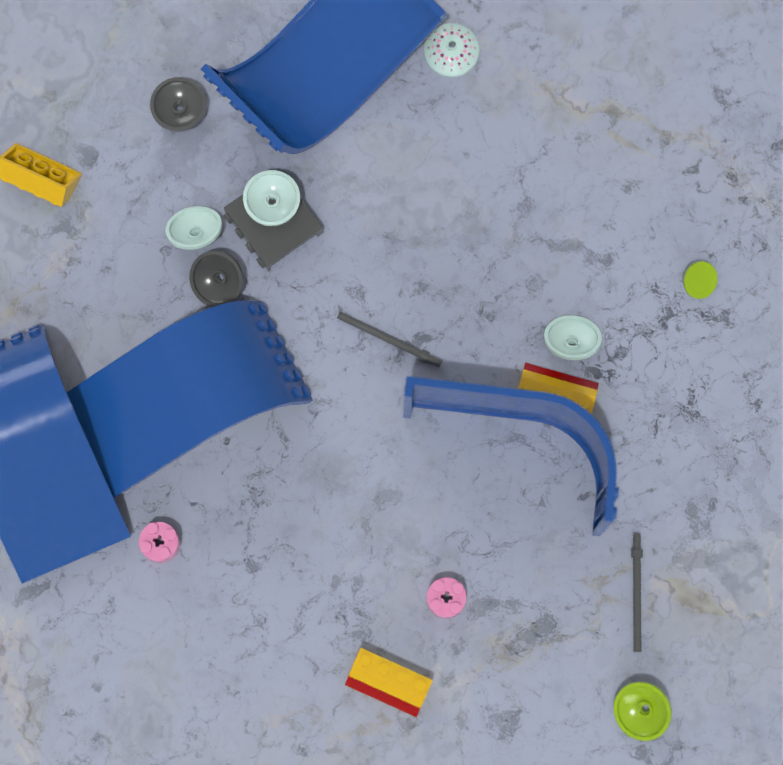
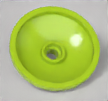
M634 682L621 689L615 698L613 707L615 720L620 729L631 738L640 741H650L660 737L668 729L672 719L671 704L665 693L657 686L647 682ZM644 705H647L649 707V710H646L644 708Z

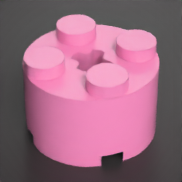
M154 522L149 523L142 530L139 537V547L141 552L150 561L165 563L178 554L180 539L177 532L169 524ZM160 538H162L164 544H160L159 547H157V544L155 542L159 541Z
M440 578L434 581L428 589L427 605L435 616L442 619L453 618L465 606V589L460 582L453 578ZM445 594H449V597L452 598V600H449L448 603H444V599H441V596L443 597Z

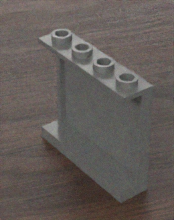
M243 194L223 207L225 211L223 216L229 224H234L236 227L234 231L238 237L245 239L247 242L245 246L249 252L257 255L258 258L256 260L262 269L266 267L268 272L271 270L270 267L306 241L315 235L318 237L324 233L323 227L301 198L296 214L289 221L278 226H265L254 221L245 210ZM271 199L269 203L275 204L276 201L274 199Z

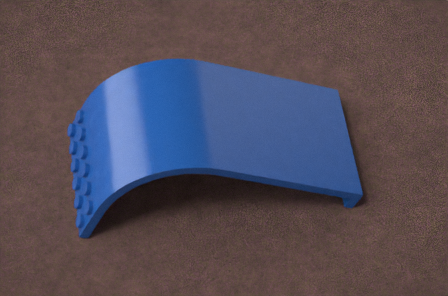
M310 0L274 39L246 61L229 69L221 70L205 64L201 70L205 73L203 77L210 84L213 83L218 87L216 89L218 93L230 99L229 104L235 110H240L244 113L242 117L249 124L252 123L257 127L255 129L256 132L263 138L266 137L270 140L268 144L275 151L298 154L320 143L346 122L447 18L448 14L434 0Z
M233 301L224 303L182 319L148 338L67 392L114 498L205 441L236 424L279 407L303 405L313 401L310 389L304 384L301 372L296 369L293 363V356L284 346L285 341L279 336L276 330L277 326L270 319L267 313L268 309L262 301Z
M39 324L28 328L29 331L23 334L17 332L11 335V339L6 341L0 340V539L22 584L131 537L130 530L121 515L65 390L48 344L47 330L44 325L39 326Z
M406 376L403 418H411L412 407L540 422L551 425L569 435L586 454L595 476L596 500L592 536H601L610 524L614 522V519L617 517V507H614V502L619 497V487H616L617 468L614 451L602 426L583 407L565 397L546 392Z

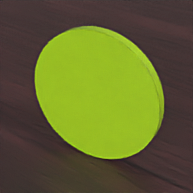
M698 261L690 265L683 279L684 289L687 294L696 299H704L710 296L717 286V271L713 265L705 261Z

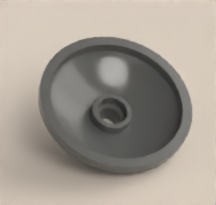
M174 77L163 81L155 88L150 99V109L155 121L164 129L173 132L192 129L203 119L206 112L207 104L203 90L194 81L183 77ZM181 106L183 107V109L181 111H177V107Z
M218 250L205 252L196 258L190 269L189 280L192 291L201 302L208 306L214 307L233 302L242 292L244 284L242 269L239 263L226 252ZM220 274L223 275V277H224L223 280L220 279Z

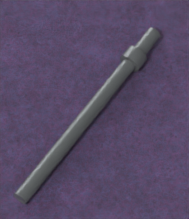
M339 312L337 319L418 357V360L424 363L427 361L440 368L443 362L430 355V352L424 349L421 351L342 312Z
M633 534V550H631V558H633L634 652H641V558H643V550H641V534Z

